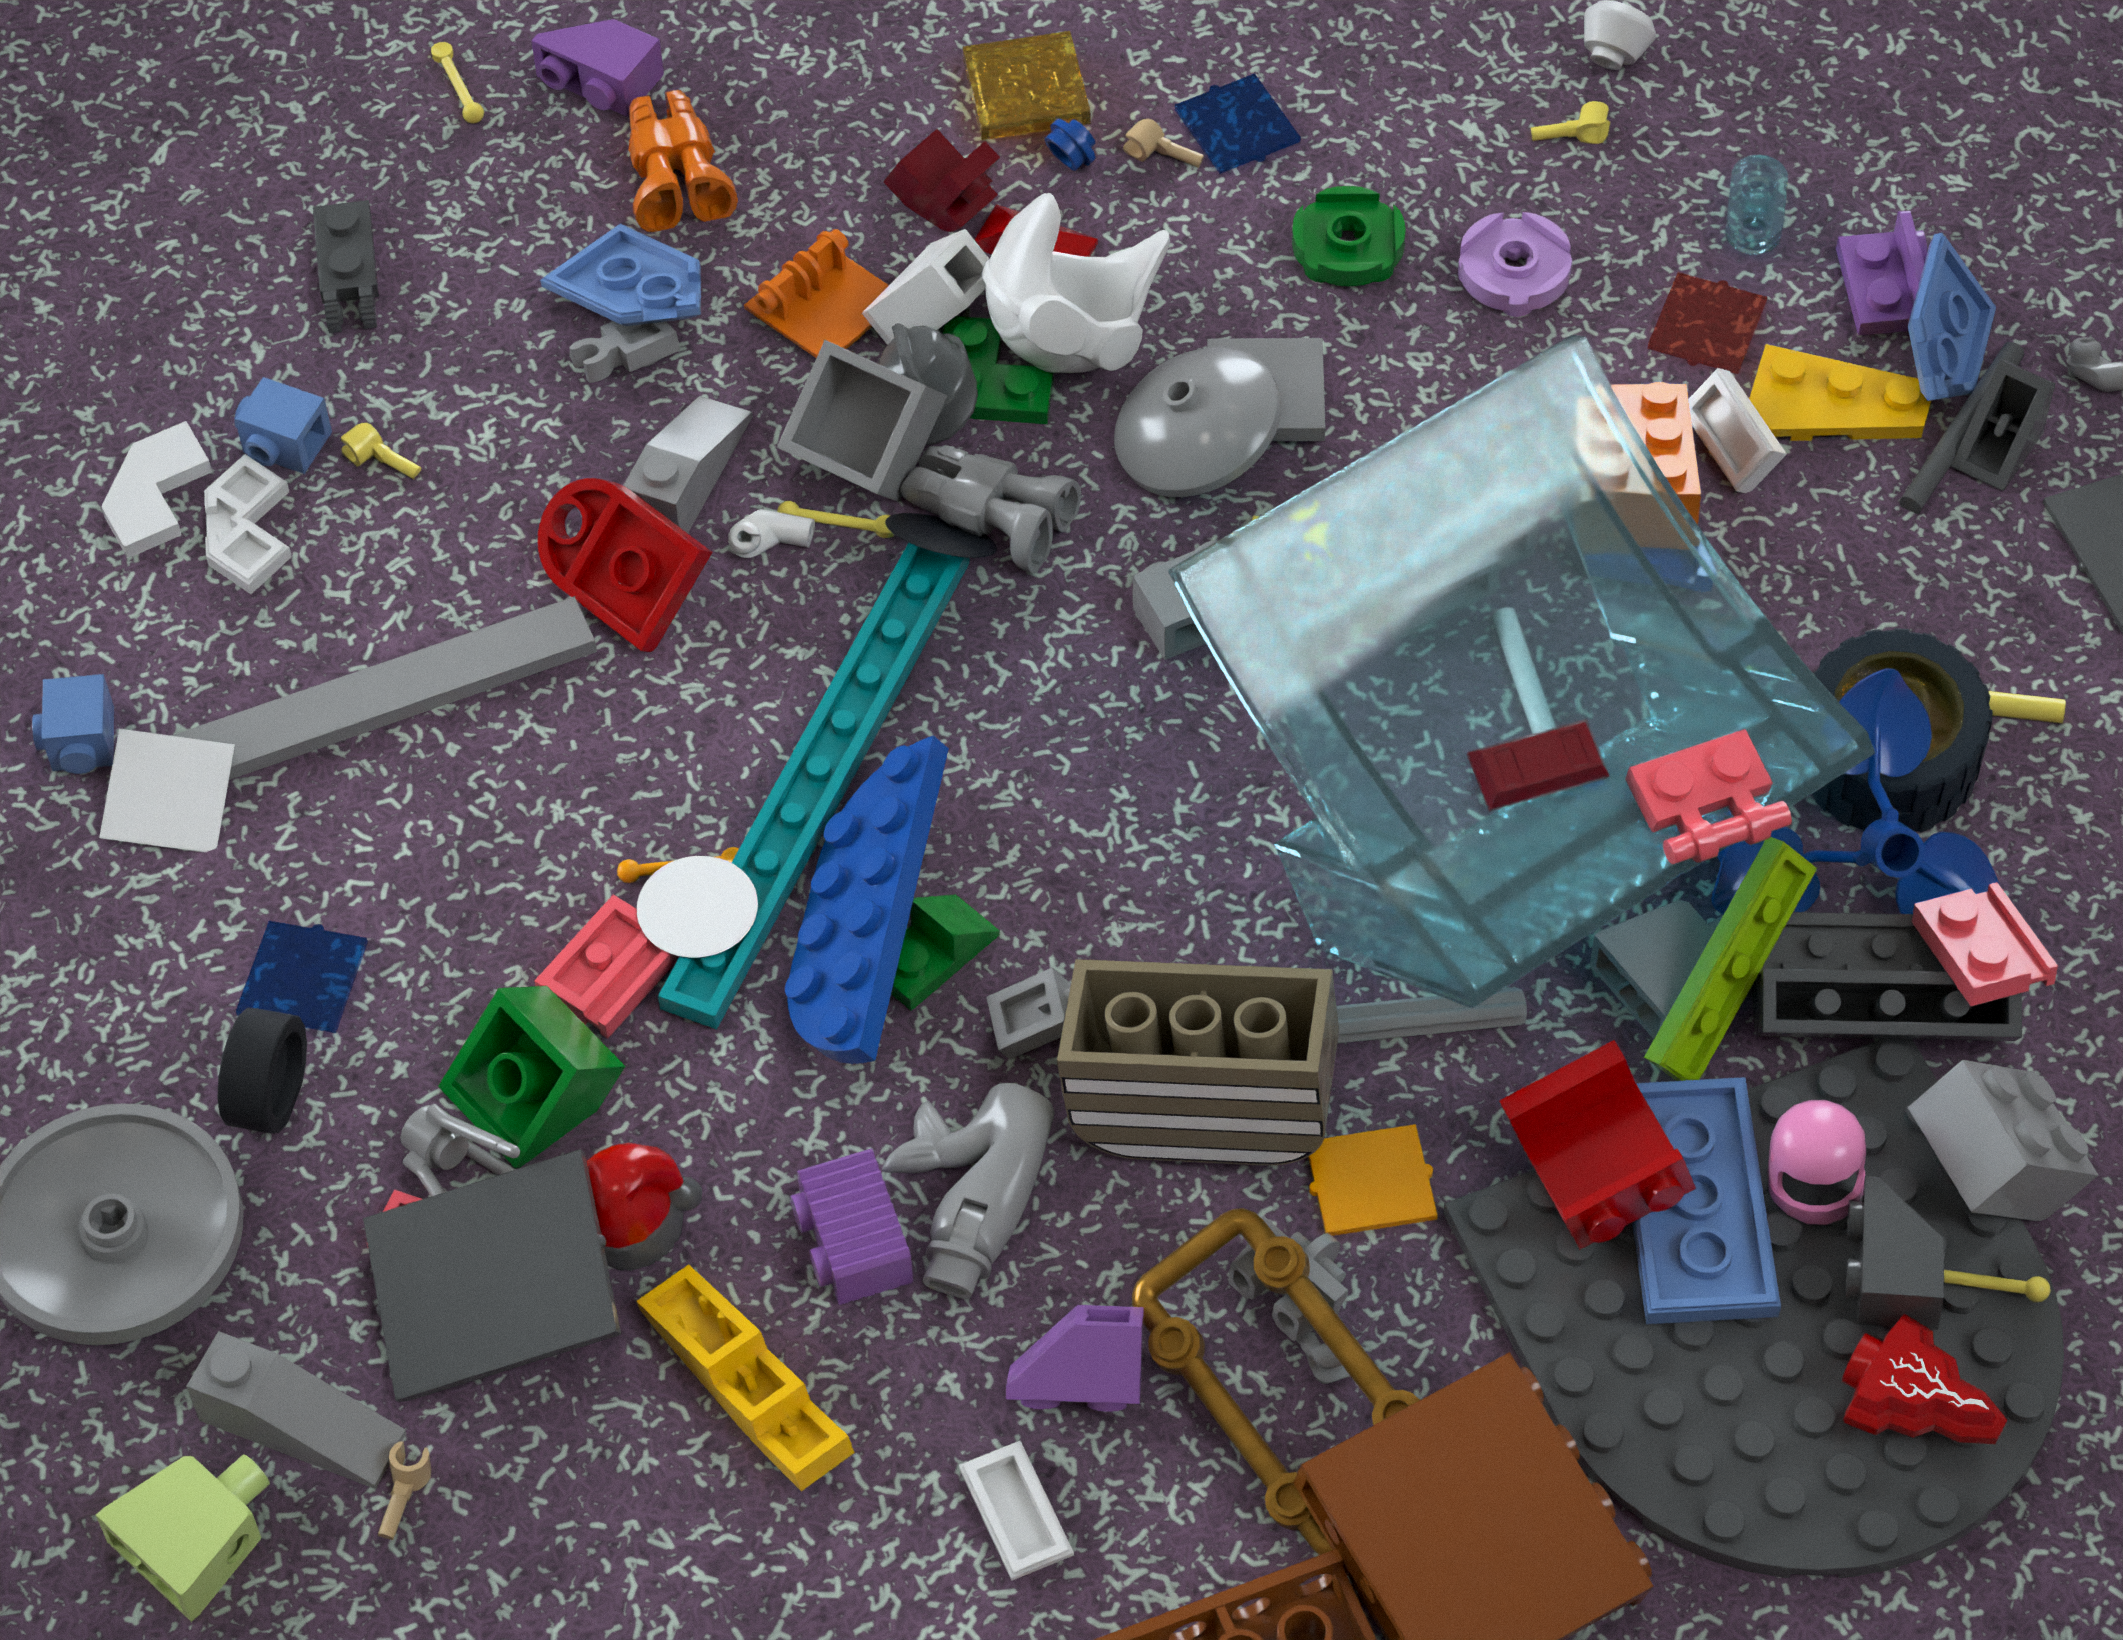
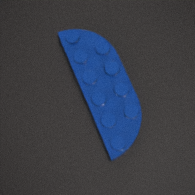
M934 735L910 746L903 745L892 750L885 758L883 765L859 787L842 811L836 813L828 821L824 829L825 842L811 881V889L802 925L798 932V941L789 978L785 984V993L787 995L789 1015L798 1034L823 1055L841 1063L859 1064L876 1060L949 750Z

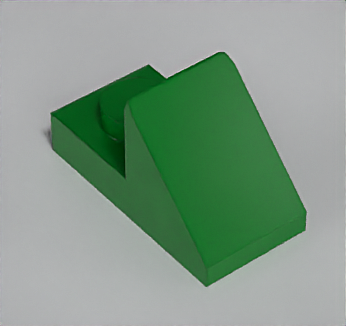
M956 894L917 897L913 899L910 911L911 926L906 929L891 995L910 1011L915 1009L1000 935L999 929Z

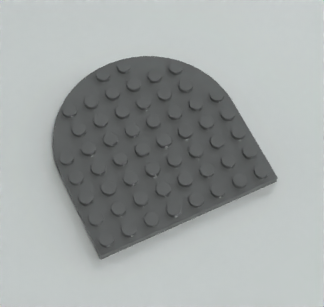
M1881 1039L1747 1090L1781 1303L1778 1317L1646 1324L1632 1223L1626 1225L1622 1232L1611 1240L1602 1243H1592L1579 1250L1535 1170L1444 1203L1443 1214L1522 1365L1534 1374L1542 1388L1544 1395L1543 1405L1555 1426L1558 1424L1563 1425L1572 1435L1580 1454V1459L1577 1461L1593 1482L1599 1483L1622 1506L1640 1518L1642 1525L1676 1546L1713 1562L1747 1572L1782 1578H1790L1791 1574L1817 1576L1838 1574L1839 1578H1847L1887 1571L1921 1560L1950 1546L1976 1529L1988 1518V1515L2023 1481L2039 1455L2050 1429L2061 1390L2064 1363L2063 1326L2056 1292L2046 1264L2021 1219L1971 1213L1907 1108L1937 1082L1912 1039ZM1808 1100H1827L1842 1105L1855 1115L1865 1132V1176L1879 1177L1945 1239L1944 1270L2027 1281L2034 1276H2040L2049 1282L2050 1295L2042 1302L2030 1301L2025 1294L1944 1283V1299L1938 1330L1930 1329L1933 1331L1934 1345L1954 1357L1957 1362L1960 1379L1984 1391L2006 1417V1426L1995 1445L1956 1442L1935 1431H1930L1914 1438L1890 1429H1886L1878 1435H1873L1844 1423L1845 1412L1856 1389L1842 1383V1377L1848 1362L1865 1333L1883 1341L1892 1327L1857 1324L1858 1299L1846 1298L1848 1258L1859 1259L1860 1241L1847 1240L1848 1215L1841 1220L1827 1225L1806 1224L1787 1215L1773 1201L1769 1193L1767 1170L1771 1136L1778 1119L1792 1106ZM1785 1172L1782 1177V1186L1785 1192L1793 1200L1807 1205H1829L1841 1201L1853 1191L1856 1183V1172L1848 1179L1831 1185L1809 1184L1794 1179Z

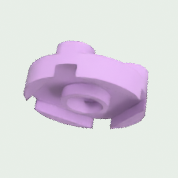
M1504 212L1491 214L1474 223L1462 238L1458 277L1468 293L1482 304L1502 310L1505 314L1514 317L1525 316L1532 310L1540 309L1557 300L1569 285L1572 268L1571 245L1564 231L1549 219L1533 213L1522 212V219L1511 218L1503 220ZM1507 257L1510 260L1516 261L1522 257L1526 259L1524 266L1513 267L1505 264L1504 258Z

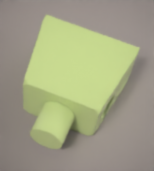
M244 1454L217 1478L193 1456H183L104 1507L96 1514V1517L107 1542L192 1622L201 1614L261 1540L253 1513L246 1505L269 1486L270 1482L261 1468Z

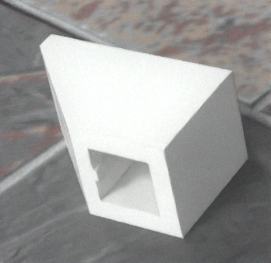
M966 229L932 242L862 314L887 345L894 339L892 326L897 323L904 325L908 329L916 326H927L937 330L965 310L985 290L986 283L983 280L982 271L989 258Z

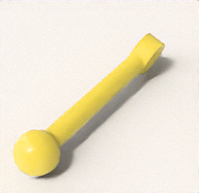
M447 42L434 44L431 48L432 58L434 61L442 63L464 106L462 111L463 118L469 123L480 122L484 117V109L479 103L473 102L452 61L454 54L451 44Z
M792 501L781 503L777 509V512L811 518L817 523L874 531L882 538L894 536L885 525V521L890 515H882L876 520L803 509L799 508Z
M1944 1270V1283L2025 1294L2033 1302L2044 1301L2051 1292L2049 1282L2040 1276H2034L2027 1281Z

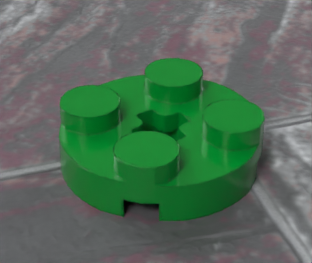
M1337 186L1325 189L1316 194L1314 203L1308 205L1304 211L1302 205L1294 216L1292 227V249L1294 256L1303 266L1305 275L1315 282H1327L1338 286H1360L1372 282H1383L1391 277L1394 267L1399 263L1404 253L1406 226L1401 211L1394 204L1392 211L1388 205L1379 201L1380 194L1369 188ZM1349 230L1353 231L1355 238H1358V240L1344 241L1339 238L1342 237V231Z

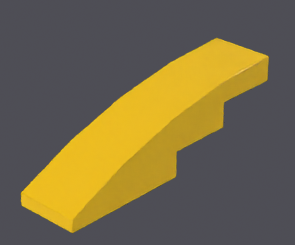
M689 1264L636 1301L643 1315L762 1453L800 1491L806 1489L855 1453L849 1436L810 1400L804 1382L767 1349L761 1331Z

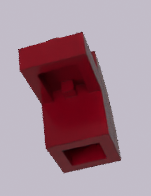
M936 129L902 158L883 182L906 207L941 230L953 232L964 226L998 195L990 186L993 180L987 173L1000 159V156L984 141L964 158L942 133Z

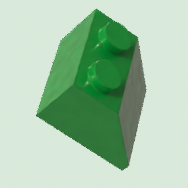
M548 986L498 988L438 1087L476 1127L519 1147L520 1155L517 1158H510L502 1154L517 1169L521 1168L597 1112L626 1066Z

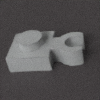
M612 321L600 327L601 338L582 339L569 347L573 366L575 368L584 366L586 380L589 383L605 379L612 373L613 368L623 365L629 372H632L641 367L653 365L659 359L680 351L677 332L666 321L633 326H624Z

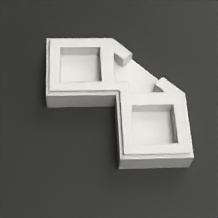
M187 421L133 443L101 506L104 517L127 558L181 536L179 524L162 493L212 473L209 459Z
M246 454L204 490L207 525L205 542L208 566L252 594L292 556L287 545L255 525L261 517L289 493L287 481Z

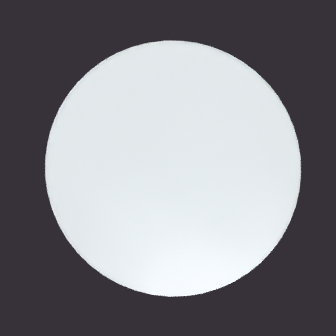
M690 856L666 864L646 881L637 901V918L645 936L659 949L680 957H707L728 950L748 933L756 918L758 899L750 878L736 865L711 856Z

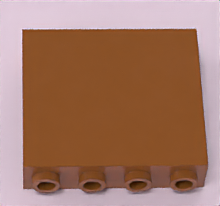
M1510 1352L1302 1463L1293 1481L1295 1488L1332 1550L1339 1549L1346 1574L1386 1640H1565L1629 1603L1632 1607L1641 1603L1654 1587L1649 1579L1652 1576V1570L1644 1552L1634 1541L1626 1542L1613 1521L1616 1513L1609 1495L1599 1483L1593 1482L1591 1484L1577 1462L1580 1459V1454L1572 1435L1563 1425H1554L1541 1404L1544 1402V1395L1538 1380L1527 1367L1519 1368Z

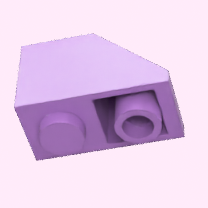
M615 19L539 33L531 41L536 74L546 85L556 90L567 89L586 98L597 109H611L627 117L629 116L631 101L634 98L646 96L664 75L660 39Z
M1077 1305L1010 1365L1006 1384V1399L1021 1400L1023 1406L1033 1409L1055 1408L1060 1405L1061 1401L1087 1402L1089 1408L1105 1412L1123 1410L1127 1407V1404H1140L1144 1307Z

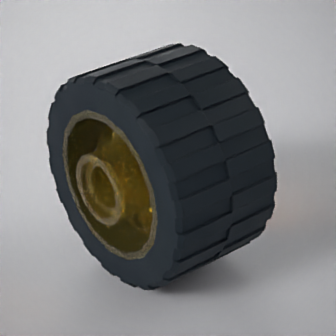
M1902 628L1886 631L1876 629L1866 631L1864 635L1856 638L1850 637L1841 642L1837 649L1833 652L1829 651L1821 659L1817 671H1813L1808 682L1796 739L1798 743L1795 754L1797 767H1800L1802 773L1801 780L1806 790L1812 793L1815 802L1824 812L1828 811L1837 818L1838 822L1848 827L1851 825L1862 829L1863 832L1872 822L1882 819V812L1868 784V772L1848 775L1839 771L1833 765L1828 754L1826 734L1831 715L1843 696L1865 677L1887 668L1897 670L1907 686L1922 702L1928 713L1932 732L1929 751L1916 769L1901 777H1890L1880 773L1881 784L1892 807L1898 811V821L1913 831L1921 833L1934 828V825L1941 821L1946 822L1956 814L1957 808L1962 803H1966L1972 794L1975 781L1978 779L1992 726L1993 710L1989 706L1991 697L1987 685H1984L1979 677L1980 672L1972 662H1968L1961 655V651L1951 644L1947 645L1937 640V637L1924 632L1920 634Z

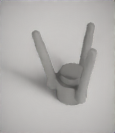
M436 1104L427 1105L415 1111L406 1121L400 1137L401 1144L410 1151L403 1159V1165L418 1176L430 1196L445 1192L431 1171V1168L452 1169L463 1160L465 1155L496 1175L516 1170L471 1141L510 1158H517L520 1155V1149L516 1145L449 1115Z

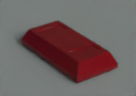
M1587 719L1467 753L1489 812L1604 780L1610 776Z

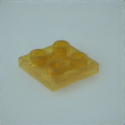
M1070 31L962 47L963 62L982 140L1051 130L1050 125L1058 118L1067 123L1074 119L1082 125L1091 124L1090 107Z

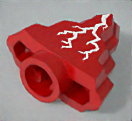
M1905 1313L1886 1334L1883 1341L1868 1333L1864 1334L1854 1350L1842 1377V1383L1856 1389L1854 1397L1845 1412L1844 1423L1873 1435H1878L1884 1430L1890 1429L1914 1438L1927 1432L1935 1431L1956 1442L1995 1445L2007 1423L2006 1417L1984 1391L1960 1379L1956 1359L1934 1345L1933 1331Z

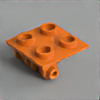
M833 229L831 232L822 231L817 235V241L808 248L807 252L798 251L794 255L793 261L789 260L782 265V271L770 281H763L758 286V293L744 304V309L817 358L824 340L847 349L872 328V325L863 316L862 312L889 285L845 256V249L849 246V242L841 231Z

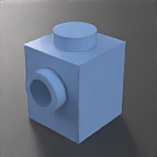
M265 377L261 379L251 396H246L242 399L235 414V427L238 429L243 453H246L250 458L263 466H272L275 463L305 474L332 433L323 397Z
M104 674L43 680L42 714L33 715L32 730L36 750H46L52 771L65 770L69 773L83 774L92 771L95 767L113 765L114 705Z

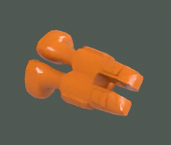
M681 90L665 92L667 118L658 120L657 114L654 112L650 95L634 98L629 106L631 133L628 150L633 168L636 169L641 178H646L639 187L633 202V213L639 226L647 232H656L674 228L679 223L683 212V197L677 177L673 173L674 169L680 170L685 175L689 204L694 215L699 220L706 222L731 216L738 203L735 185L723 171L710 164L715 150L709 137L710 134L704 123L696 116L690 98Z

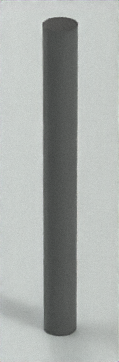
M2006 342L1901 497L1899 501L1901 507L1916 514L1920 513L1952 465L1999 360L2003 359L2018 366L2024 357V350L2021 346L2014 342Z

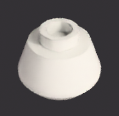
M1601 0L1588 7L1585 11L1584 46L1592 53L1590 59L1604 68L1620 70L1623 64H1634L1656 38V31L1651 18L1642 11L1627 4Z

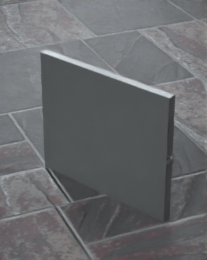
M581 1149L363 1218L378 1299L376 1311L381 1317L394 1395L397 1402L421 1398L621 1335L604 1250L606 1239L601 1234L585 1152Z

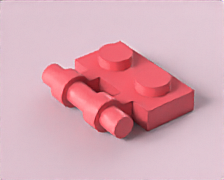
M1746 729L1629 767L1625 778L1651 833L1676 826L1680 835L1666 839L1663 842L1666 858L1671 864L1691 858L1695 862L1700 863L1717 857L1719 849L1745 841L1747 844L1753 845L1768 840L1771 837V831L1789 826L1792 822L1790 810L1784 801L1763 807L1754 800L1768 795L1773 782ZM1728 808L1732 816L1713 824L1702 818V816Z

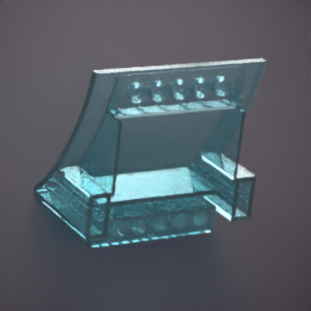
M1571 335L1167 570L1194 623L1229 683L1271 750L1317 816L1275 842L1274 845L1319 948L1328 954L1470 1008L1476 1007L1667 886L1673 879L1703 863H1697L1692 858L1676 864H1671L1668 861L1664 852L1663 842L1666 839L1681 835V832L1676 824L1655 832L1651 831L1625 780L1629 767L1746 729L1773 782L1769 792L1753 797L1755 802L1760 803L1764 807L1784 801L1788 808L1875 754L1868 732L1836 700L1777 632L1743 589L1689 514L1629 419L1585 336ZM1587 719L1610 775L1609 778L1489 812L1467 757L1469 751ZM1729 806L1701 815L1703 820H1707L1710 824L1734 817Z

